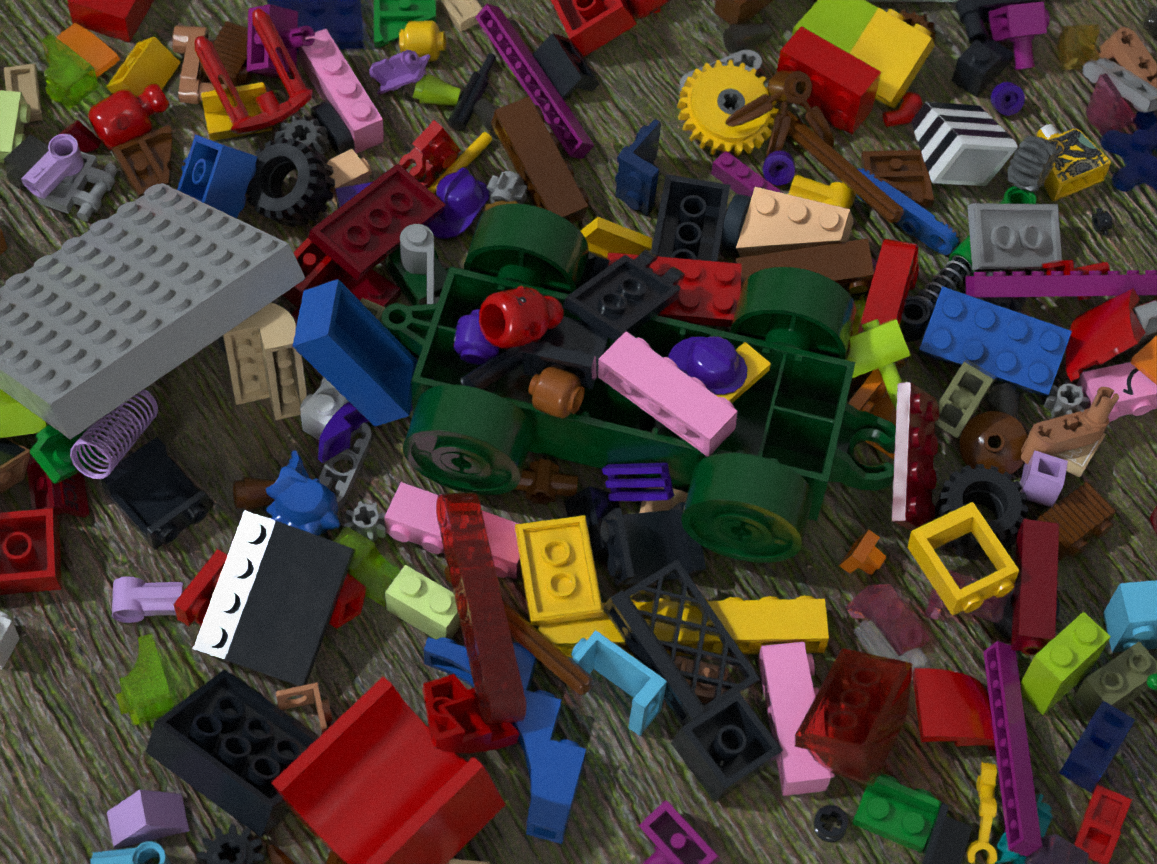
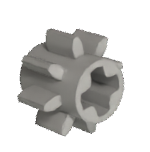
M512 171L502 172L500 177L492 175L487 186L491 204L497 201H517L518 204H524L527 197L525 192L528 187L524 185L523 178Z
M1065 381L1064 385L1060 388L1052 385L1049 397H1047L1044 407L1051 411V419L1079 411L1084 412L1089 403V398L1083 397L1082 386L1078 387L1068 381Z
M359 501L358 506L353 511H346L348 522L344 524L345 534L350 535L354 533L355 545L361 542L368 543L372 547L378 537H386V529L383 526L385 525L384 517L386 513L378 514V504L376 502L369 505Z

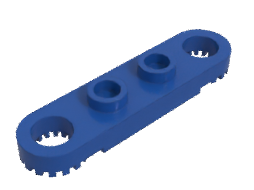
M864 168L857 169L903 208L904 214L901 220L895 224L900 226L906 234L916 237L942 255L950 254L957 247L959 237L956 236V232H952V227L949 229L948 224L944 225V222L937 221L935 215L884 180L880 182L877 178H874L875 175H870L869 170L866 171Z

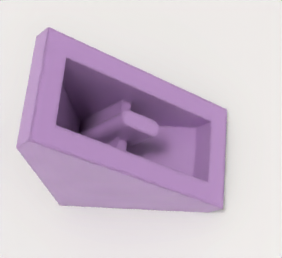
M138 790L107 811L114 849L189 831L182 794Z

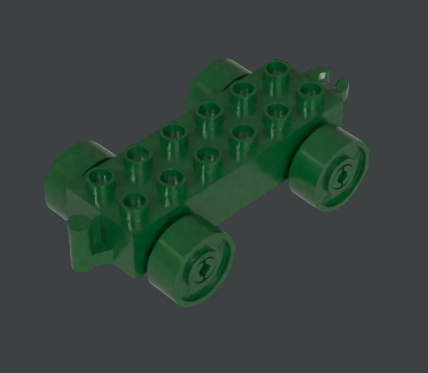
M503 204L488 209L479 218L464 262V269L450 266L438 303L414 306L395 303L386 307L382 312V324L418 359L411 380L413 417L403 444L404 456L419 473L453 490L476 495H498L513 490L520 482L529 451L600 469L608 464L668 463L672 486L688 490L681 522L684 530L692 539L705 548L726 557L748 562L770 563L789 559L800 551L808 519L814 521L818 519L828 481L841 482L848 487L860 490L877 491L889 487L894 479L893 464L885 462L874 466L861 463L854 454L855 446L863 441H873L879 444L887 453H895L896 426L888 420L866 411H859L846 403L856 363L845 360L855 319L856 306L850 294L841 285L813 271L794 267H772L751 274L742 285L730 333L656 315L631 334L635 338L645 340L651 349L663 358H668L672 348L682 340L691 337L707 338L715 336L728 340L735 349L746 342L771 363L770 370L732 403L737 410L736 428L709 457L598 378V375L593 389L584 388V398L579 410L575 414L570 413L569 416L563 419L534 408L532 395L528 392L533 376L524 374L523 363L483 390L461 385V378L481 365L464 362L460 358L461 355L454 349L456 326L460 317L471 314L472 310H480L482 303L489 295L499 291L516 289L519 286L536 289L543 296L555 297L560 301L562 307L565 297L579 288L589 255V246L580 230L556 213L526 204ZM563 308L564 317L581 320ZM609 338L605 352L615 341ZM499 348V353H501L502 351H504V350H506V349H505V348ZM625 474L637 478H662L661 474Z

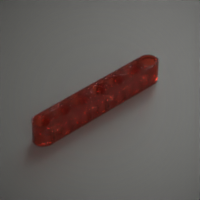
M475 492L439 494L436 500L437 521L482 720L486 725L521 722L526 716V700L478 495Z

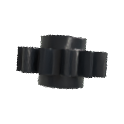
M235 824L230 825L228 834H223L222 830L218 827L214 828L216 839L212 841L209 838H203V847L207 852L202 851L196 854L197 861L200 864L266 863L264 855L259 853L263 848L261 840L251 841L252 832L250 828L245 829L239 835ZM232 854L234 858H237V861L230 863L225 857Z

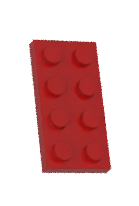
M608 252V265L613 264L624 255L633 260L639 255ZM658 257L649 266L660 277L666 274L671 267H675L685 273V276L677 283L681 287L677 300L657 314L658 316L691 324L732 326L741 290L742 264Z

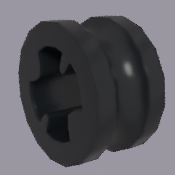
M826 805L816 813L813 824L814 831L823 841L837 842L846 833L848 817L840 807ZM831 816L838 819L836 825L841 827H833L830 831L824 829L825 822L820 821L822 819L829 820Z

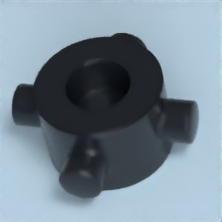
M1102 207L1096 208V213L1092 215V225L1096 232L1102 233V236L1108 235V230L1112 228L1113 223L1110 213L1103 211Z

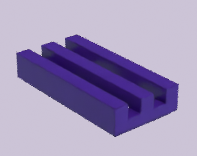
M668 463L608 464L602 468L603 475H608V480L605 481L606 488L611 489V493L608 494L609 501L670 500L674 497ZM661 474L662 478L618 479V475ZM664 487V489L621 490L620 488Z

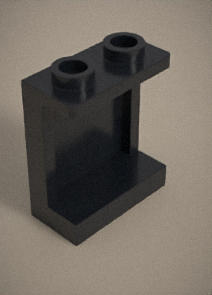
M155 437L119 462L108 477L100 479L104 493L154 550L162 544L171 543L177 538L180 531L190 524H197L202 521L211 510L208 494L204 490L199 491L167 455L166 446L158 437Z

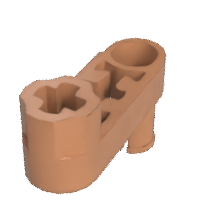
M180 25L174 27L173 52L185 53L179 82L180 103L200 104L202 101L201 93L215 90L212 83L202 82L201 62L195 52L194 41L198 36H205L209 40V30L207 27ZM221 84L222 88L225 89V84Z
M1127 27L1119 28L1100 46V57L1109 59V61L1112 60L1157 88V63L1133 30Z
M1100 387L1090 408L1085 409L1084 412L1079 411L1034 424L1021 449V459L1028 465L1034 450L1053 456L1093 444L1100 440L1109 424L1108 416L1118 401L1119 395L1115 393L1111 398L1114 390L1109 387Z

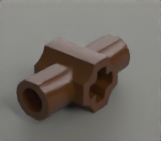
M539 459L538 461L530 462L529 469H523L520 482L513 490L526 491V499L531 500L535 504L546 505L547 503L555 502L556 495L574 496L577 492L578 475L559 473V466L552 463L551 460Z

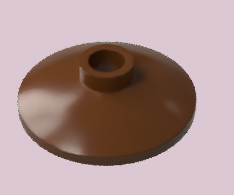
M1000 411L981 413L972 418L961 433L959 443L961 457L964 463L972 469H975L976 464H984L985 469H990L992 465L998 467L997 472L1004 474L1005 471L1013 474L1024 463L1021 459V449L1028 437L1026 430L1016 418ZM991 437H997L1000 439L1001 445L998 448H991L988 445V440Z

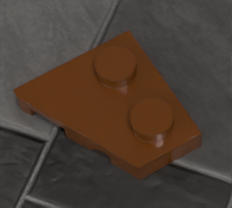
M170 125L112 148L114 157L137 198L145 195L144 192L153 185L164 183L171 186L173 134Z
M921 150L862 151V169L869 170L870 175H875L874 178H877L880 182L884 180L917 204L924 207H932L934 197L931 179Z

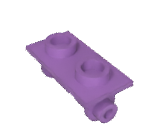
M405 50L391 56L389 60L386 58L373 63L369 74L381 84L377 93L380 95L390 90L395 91L401 86L421 80L426 73L425 66L431 56L427 54L419 58L416 52Z

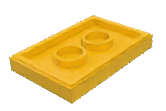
M585 515L515 524V535L531 625L538 626L603 617L602 602Z

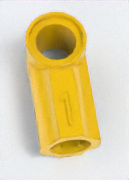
M799 175L794 177L788 195L851 209L856 198V194L844 183L834 182L828 186Z

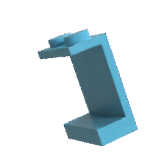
M595 630L588 640L582 638L576 644L571 653L573 661L588 674L593 669L633 697L628 728L641 736L662 710L667 681Z

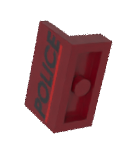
M32 456L27 465L32 510L53 508L56 516L61 513L83 518L89 516L84 474L79 472L54 484Z

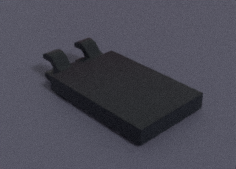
M644 250L634 260L624 255L566 296L563 308L616 342L625 332L632 334L676 301L681 289L677 283L685 276V273L675 267H671L661 277L655 274L654 270L649 266L657 260L658 256L648 250Z

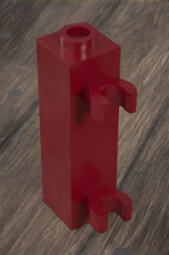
M1023 519L1016 535L1015 564L1019 569V573L1014 584L1011 650L1022 651L1025 655L1035 656L1056 635L1059 523Z

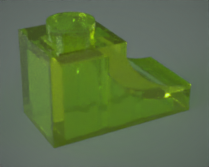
M49 33L41 40L45 58L50 63L49 68L43 72L47 84L45 89L52 100L55 102L60 101L71 109L98 88L95 70L92 65L53 34Z
M345 526L334 542L355 549L347 573L367 587L366 596L385 607V592L400 571L380 554L375 547V543L350 527Z
M152 633L138 637L139 654L135 666L126 677L118 679L122 692L115 694L121 715L129 713L132 725L161 717L174 708Z

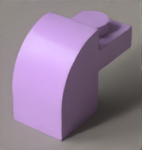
M1034 450L1028 465L1024 463L1022 478L1019 482L1022 488L1019 493H1026L1027 501L1049 508L1053 507L1064 486L1068 461Z

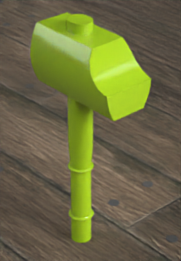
M896 318L882 324L879 323L878 319H874L862 324L864 331L850 336V349L845 360L856 362L852 378L879 369L895 410H897L898 383L903 382L895 362L911 355Z

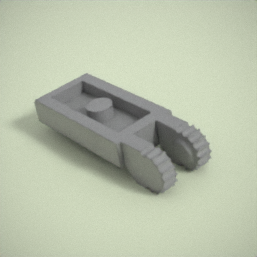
M1101 58L1096 62L1095 60L1088 61L1083 66L1082 70L1086 79H1089L1092 83L1101 82L1109 88L1112 94L1124 97L1133 103L1132 106L1136 110L1141 112L1157 110V88L1123 66H1119L1106 58Z

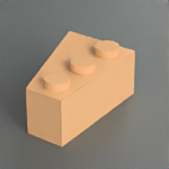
M755 187L736 249L741 258L847 242L854 221L850 209Z

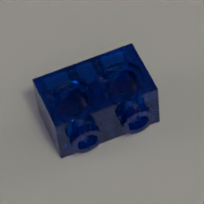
M1103 700L1059 771V774L1091 793L1119 749L1135 719Z

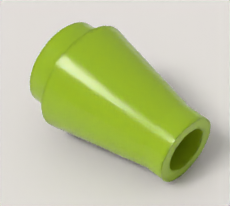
M427 73L421 80L416 82L412 98L420 100L419 103L455 107L461 89Z

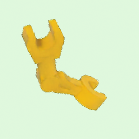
M981 762V776H977L976 784L980 797L979 816L981 818L978 840L968 846L966 857L969 863H975L976 852L984 849L988 852L986 864H995L997 852L989 843L992 819L995 818L997 811L995 799L996 764Z

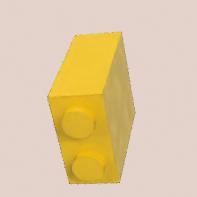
M878 7L849 54L881 71L875 99L895 110L935 45L932 37H930L931 32L919 24H915L912 27L903 22L905 18L892 9L886 12Z

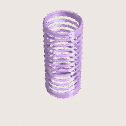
M145 389L139 392L151 403L153 414L149 405L137 395L133 396L145 404L150 413L149 417L141 404L133 399L127 400L138 405L144 412L146 419H144L138 409L124 402L88 427L80 439L73 445L70 452L71 460L79 472L93 479H103L109 476L157 416L158 406L151 393ZM123 405L129 406L130 408L135 410L139 414L141 419L137 418L134 413L124 408ZM84 445H87L88 449L95 457H97L99 460L109 463V465L98 463L93 458H91L90 455L87 453ZM90 445L94 446L98 452L106 456L107 460L101 458L96 453H94ZM82 446L83 452L92 462L102 467H108V469H98L88 463L83 457L80 447ZM77 449L85 464L94 470L106 473L96 474L86 469L78 459Z

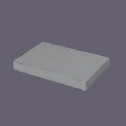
M973 203L968 205L972 271H1000L1001 269L1002 271L1046 270V268H1042V263L1062 260L1058 204Z

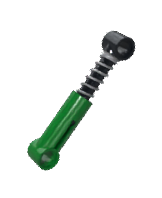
M1012 186L1007 189L1003 200L999 204H1036V196L1033 191L1030 192ZM970 234L950 254L945 268L940 269L939 274L932 278V282L927 283L925 289L920 290L917 296L907 297L899 326L905 341H917L923 336L942 286L956 291V286L963 284L964 277L974 276V272H979L972 271Z

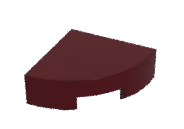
M78 119L59 133L73 136L77 140L80 151L84 153L99 148L101 140Z

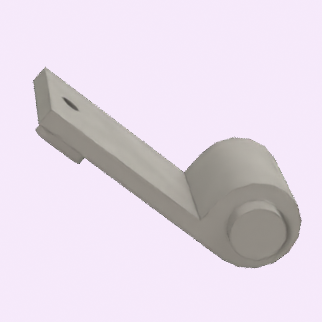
M409 225L404 228L400 235L402 266L410 273L427 274V304H436L439 297H434L433 233L425 225Z

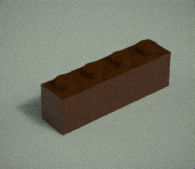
M530 96L496 109L491 125L517 174L523 178L524 185L528 187L527 192L534 206L556 213L571 223L583 219L589 205L588 196L582 187L578 188L573 178L574 172L569 161L563 160L559 152V143L556 136L552 132H548L544 124L545 119L541 108L538 105L534 106Z
M868 238L736 258V263L742 264L741 288L744 281L751 274L772 267H794L819 273L832 279L851 294L866 292L871 286L874 275Z

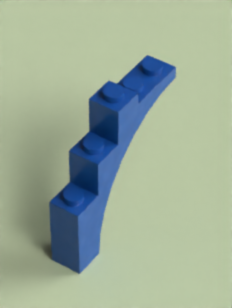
M428 637L424 648V665L451 675L454 674L458 679L473 688L478 686L519 732L518 742L524 753L530 777L531 801L526 835L562 844L584 767L586 749L581 748L578 743L571 740L561 739L559 742L553 740L561 712L562 699L556 698L547 691H529L537 665V658L518 642L512 644L502 642L499 654L496 655L484 647L475 646L469 648L458 645L449 638L433 639Z

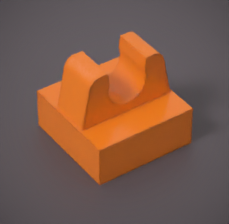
M868 529L855 540L839 566L849 574L860 568L872 575L876 568L880 569L887 558L875 546L880 537Z

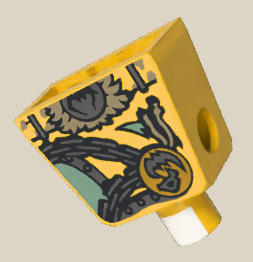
M1047 124L1037 132V137L1048 140L1056 146L1057 158L1053 163L1054 167L1044 182V186L1053 202L1104 181L1111 161L1079 129L1074 128L1059 134L1052 124Z

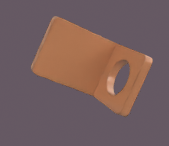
M318 683L276 692L278 708L281 710L315 703L321 733L323 734L327 730L326 722L332 721L331 709L328 699L321 700ZM295 695H304L298 699H287Z

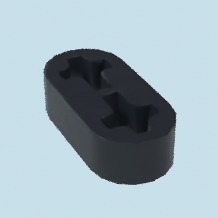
M327 101L311 108L313 120L317 118L320 126L326 128L329 145L337 155L350 149H355L350 131Z

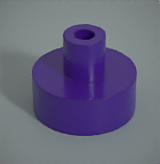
M1012 82L1000 83L992 91L991 104L995 110L1003 115H1014L1024 105L1025 95L1023 90Z
M774 151L766 157L763 164V175L768 182L774 185H784L793 178L795 161L789 153Z

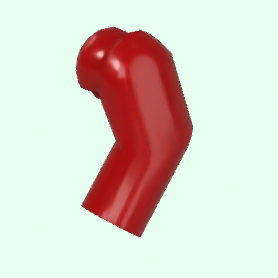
M908 92L902 97L904 100L899 109L883 112L885 127L911 123L923 105L921 96L914 92Z

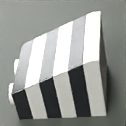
M925 102L911 121L932 183L987 186L1018 148L1013 138L981 106Z

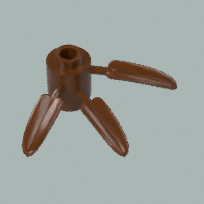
M779 71L775 73L768 83V90L771 96L763 94L730 115L725 123L731 127L745 124L773 109L772 102L775 100L782 103L780 113L776 114L766 154L767 157L774 151H781L784 146L791 122L790 116L786 115L788 103H801L807 111L805 118L814 133L829 146H834L833 134L825 116L818 106L811 108L807 101L812 91V83L809 76L801 71Z

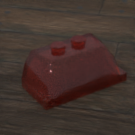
M842 648L795 734V747L807 749L813 759L831 773L873 786L906 719L910 698L912 663Z

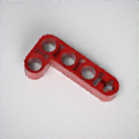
M890 239L883 240L858 333L864 331L862 324L874 319H878L879 323L882 324L896 318L900 326L909 290H914L919 271L918 244Z

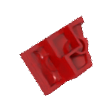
M1134 288L1076 316L1069 329L1072 332L1066 346V372L1070 381L1079 378L1083 370L1095 364H1103L1138 344L1146 332L1132 310L1140 300Z
M914 668L912 677L921 742L954 741L955 746L987 745L988 751L996 750L989 693L980 680L950 670Z
M454 674L423 683V697L434 748L453 753H477L496 750L517 743L519 736L517 729L478 686L467 689Z

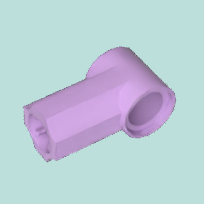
M59 134L53 137L48 145L49 151L21 178L23 185L39 199H45L66 176L76 175L83 168L84 161L77 140L73 136Z
M137 577L117 578L113 582L112 618L123 623H134L144 619V616L176 615L173 604L183 593L184 583H145L144 580Z

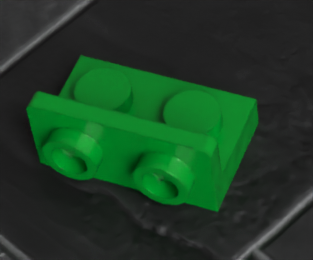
M51 425L46 426L36 435L38 441L29 452L54 484L79 473L71 460L70 452L73 445L88 428L72 439H69ZM84 445L91 458L98 463L102 462V460H99L90 452L87 445ZM90 445L94 453H96L101 458L106 459V456L102 455L95 449L94 446ZM81 446L80 449L85 460L92 466L96 465L86 456ZM77 449V456H78V459H79V461L81 462V464H82L86 469L90 468V467H89L87 464H85V462L82 460V458H81L80 455H79L78 449Z
M872 773L852 825L922 853L942 802L935 799L932 793L924 789L917 788L913 790L901 785L896 778L890 775Z

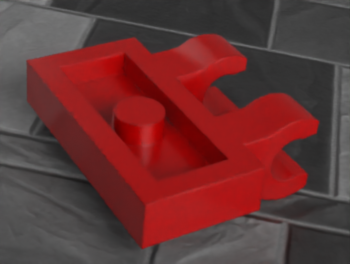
M433 120L412 143L414 146L413 150L400 159L399 164L406 170L411 164L416 163L417 165L409 173L417 180L421 179L425 174L426 178L421 184L428 189L435 182V172L437 171L440 174L444 168L450 167L461 150L446 130Z
M217 549L173 605L177 620L187 626H190L195 621L201 628L228 557L227 554Z

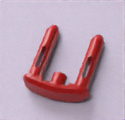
M255 9L252 12V24L290 97L288 101L279 104L272 90L258 96L255 100L262 111L259 115L249 116L213 43L205 36H198L194 41L195 52L232 122L230 131L238 135L254 133L278 125L305 106L312 99L313 89L306 88L270 15L263 9ZM275 50L279 51L293 80L288 77ZM218 77L222 78L236 107H232Z

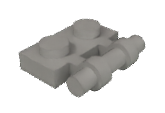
M81 152L84 161L81 171L76 175L66 176L45 199H39L38 197L37 199L39 204L65 213H69L74 204L81 207L77 212V217L83 221H88L91 215L97 213L101 207V199L105 192L110 191L115 183L114 177L118 172V168L113 164L107 163L103 171L96 169L98 165L96 156ZM87 182L94 184L89 193L82 191Z

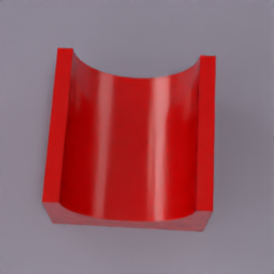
M384 676L272 782V785L297 818L344 864H447L506 805L485 767L475 757H472L467 762L456 753L434 748L430 729L408 706L393 684Z

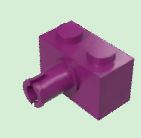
M1044 2L1007 5L989 11L991 38L996 42H1013L1015 70L1034 68L1032 40L1035 39V36L1047 33V27L1050 22L1049 12L1045 9Z
M271 4L249 8L247 71L273 78L279 77L252 24V12L255 9H263L270 15L297 68V48L313 45L315 39L305 40V38L315 36L314 30L308 25L298 28V11ZM275 50L287 75H291L279 51Z
M667 800L638 825L656 845L654 847L656 851L642 864H717L721 861L720 857Z

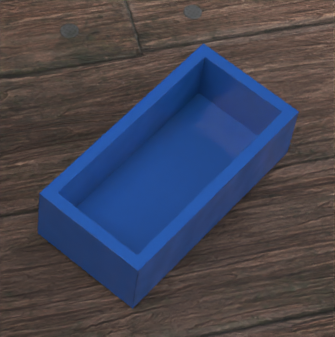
M339 279L303 291L293 347L374 426L410 416L412 403L411 380L418 360Z
M942 286L921 343L919 354L957 367H961L962 363L968 359L995 375V380L1047 397L1072 331Z

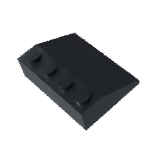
M244 511L193 649L211 657L298 686L307 685L355 549L279 521Z
M224 669L155 721L146 753L262 838L291 811V808L272 785V782L319 737Z

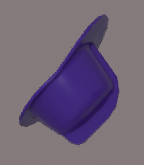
M464 167L460 168L458 172L443 177L436 187V196L446 206L443 213L426 225V227L432 231L433 236L441 239L456 237L465 232L489 199V190L486 184L476 180L469 173L468 169Z
M691 337L680 341L669 353L668 358L673 360L682 372L689 377H696L701 380L706 388L715 395H726L735 392L743 386L747 378V365L744 358L737 353L735 347L728 340L722 337Z

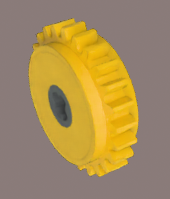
M716 60L713 68L708 63H705L702 71L696 68L692 77L686 79L685 87H682L679 94L681 98L677 108L682 110L678 115V119L686 120L682 129L683 131H692L689 139L691 141L698 139L701 142L699 145L700 149L708 146L711 148L710 153L712 155L717 150L722 151V153L733 151L735 157H739L743 149L747 154H751L754 146L759 149L764 140L769 139L774 118L778 114L779 109L773 108L768 113L739 126L731 127L725 124L730 115L763 94L770 96L768 86H764L766 78L764 76L757 78L755 76V68L749 72L745 69V63H741L737 67L734 66L732 60H729L728 64L723 66L720 60ZM775 100L774 102H772L773 107L775 106V104H776V102H777L776 100Z

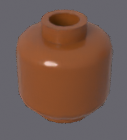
M548 367L540 375L535 374L533 376L528 392L532 395L534 408L563 419L569 416L570 413L575 414L579 410L585 390L581 386L579 377L575 374L555 367Z

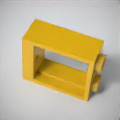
M973 502L911 531L907 548L952 616L962 611L970 613L979 608L984 600L993 596L996 598L1003 597L1014 589L1019 569ZM972 532L997 569V572L959 589L934 549Z

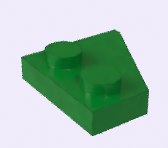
M374 0V48H380L398 40L400 30L405 29V26L410 21L436 22V0Z

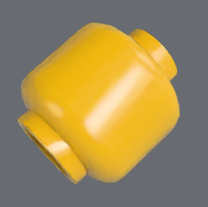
M410 21L405 26V29L400 30V52L411 50L416 52L419 58L429 54L431 57L428 62H434L439 58L440 51L446 50L445 32H440L438 24L434 21Z

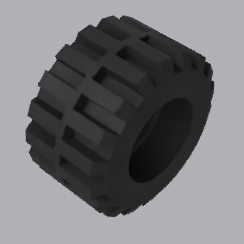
M277 138L276 143L273 141L265 143L264 150L258 148L255 152L258 157L256 173L253 179L250 180L246 194L250 195L247 198L249 204L254 206V210L259 214L289 227H296V224L300 226L308 225V219L312 221L319 218V211L325 212L327 210L326 202L328 199L332 200L334 193L330 192L331 187H335V179L330 177L334 171L332 166L327 164L328 160L326 157L292 138H289V140ZM297 168L298 178L295 187L288 195L282 197L281 187L283 180L289 172Z
M976 464L975 469L968 465L962 467L960 473L955 471L951 474L949 481L946 480L935 507V519L971 502L984 505L997 518V520L986 522L1005 550L1007 548L1011 549L1015 544L1019 527L1028 514V506L1025 505L1027 502L1026 493H1019L1022 488L1018 481L1012 482L1010 480L1011 474L1006 471L1004 474L997 472L999 468L992 465L990 469H985L984 464ZM972 532L944 544L948 549L952 546L957 549L955 554L961 557L963 553L970 555L969 559L977 560L979 556H983L984 561L990 560Z

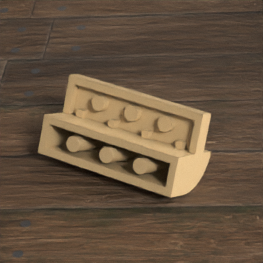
M269 303L223 335L236 405L270 398L275 421L301 415L300 406L307 396L302 355L293 347L296 324L291 314L277 304Z

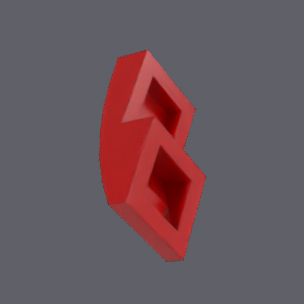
M1097 784L1089 800L1071 851L1096 863L1109 864L1132 799Z

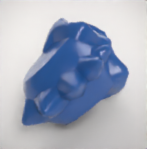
M296 450L292 451L288 465L281 468L275 483L266 488L268 496L274 499V502L267 507V513L272 515V520L317 536L326 533L328 530L338 529L340 523L337 516L339 510L336 495L321 484L319 479H310L302 463L301 456Z

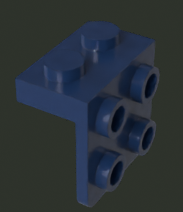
M654 119L648 126L644 125L639 130L631 146L626 145L617 158L619 167L615 177V182L617 183L615 197L625 202L629 208L638 210L646 216L655 205L659 168L652 165L658 154L662 124L657 119Z

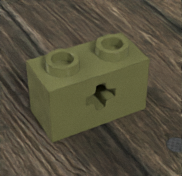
M965 360L938 402L939 418L935 421V425L958 438L995 381L996 376L972 361Z
M1139 641L1086 677L1075 696L1095 720L1100 723L1149 689L1147 678L1149 675L1157 673V661Z

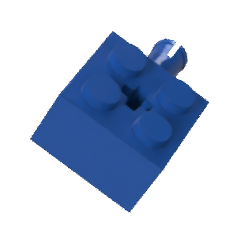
M195 134L189 155L183 161L186 164L181 167L183 173L177 190L234 218H238L239 212L245 206V194L249 182L256 173L258 157Z

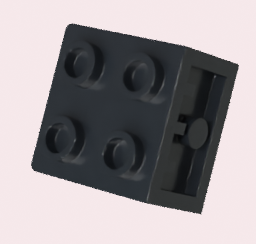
M563 316L561 323L555 328L547 329L539 341L524 345L522 350L524 374L531 376L535 374L540 375L544 369L555 367L575 374L579 377L582 387L593 389L598 375V359L605 353L609 337L582 320Z

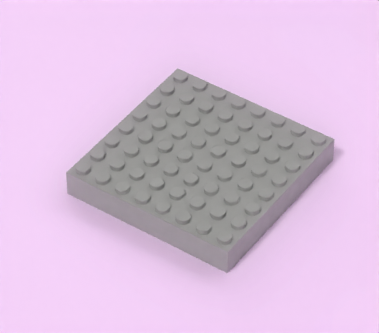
M164 183L149 187L144 192L145 195L134 202H127L117 209V213L108 219L95 222L91 225L89 231L80 237L67 240L60 250L52 255L39 258L32 268L24 273L13 275L6 281V285L0 288V389L66 437L72 439L306 279L289 243Z

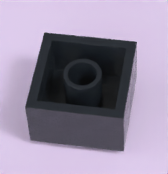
M739 691L683 726L671 742L714 803L770 767L783 751Z

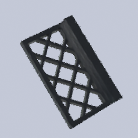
M678 559L626 591H620L613 595L603 608L637 660L667 681L664 700L682 726H685L734 693L744 691L760 679ZM674 572L682 584L680 595L661 590L664 577ZM657 582L656 589L650 588L651 585ZM638 593L654 596L651 613L638 610L631 597ZM659 598L679 602L676 619L657 614ZM684 604L698 607L702 613L701 625L682 620ZM655 621L675 626L672 643L658 640L654 634ZM680 628L699 632L696 649L677 644ZM705 634L717 636L723 643L721 655L702 650ZM676 652L695 656L692 673L678 669L674 663ZM701 658L720 662L717 679L698 675ZM725 665L738 666L747 679L739 684L723 681ZM697 682L716 686L714 700L704 706L695 694ZM722 688L729 689L721 695Z

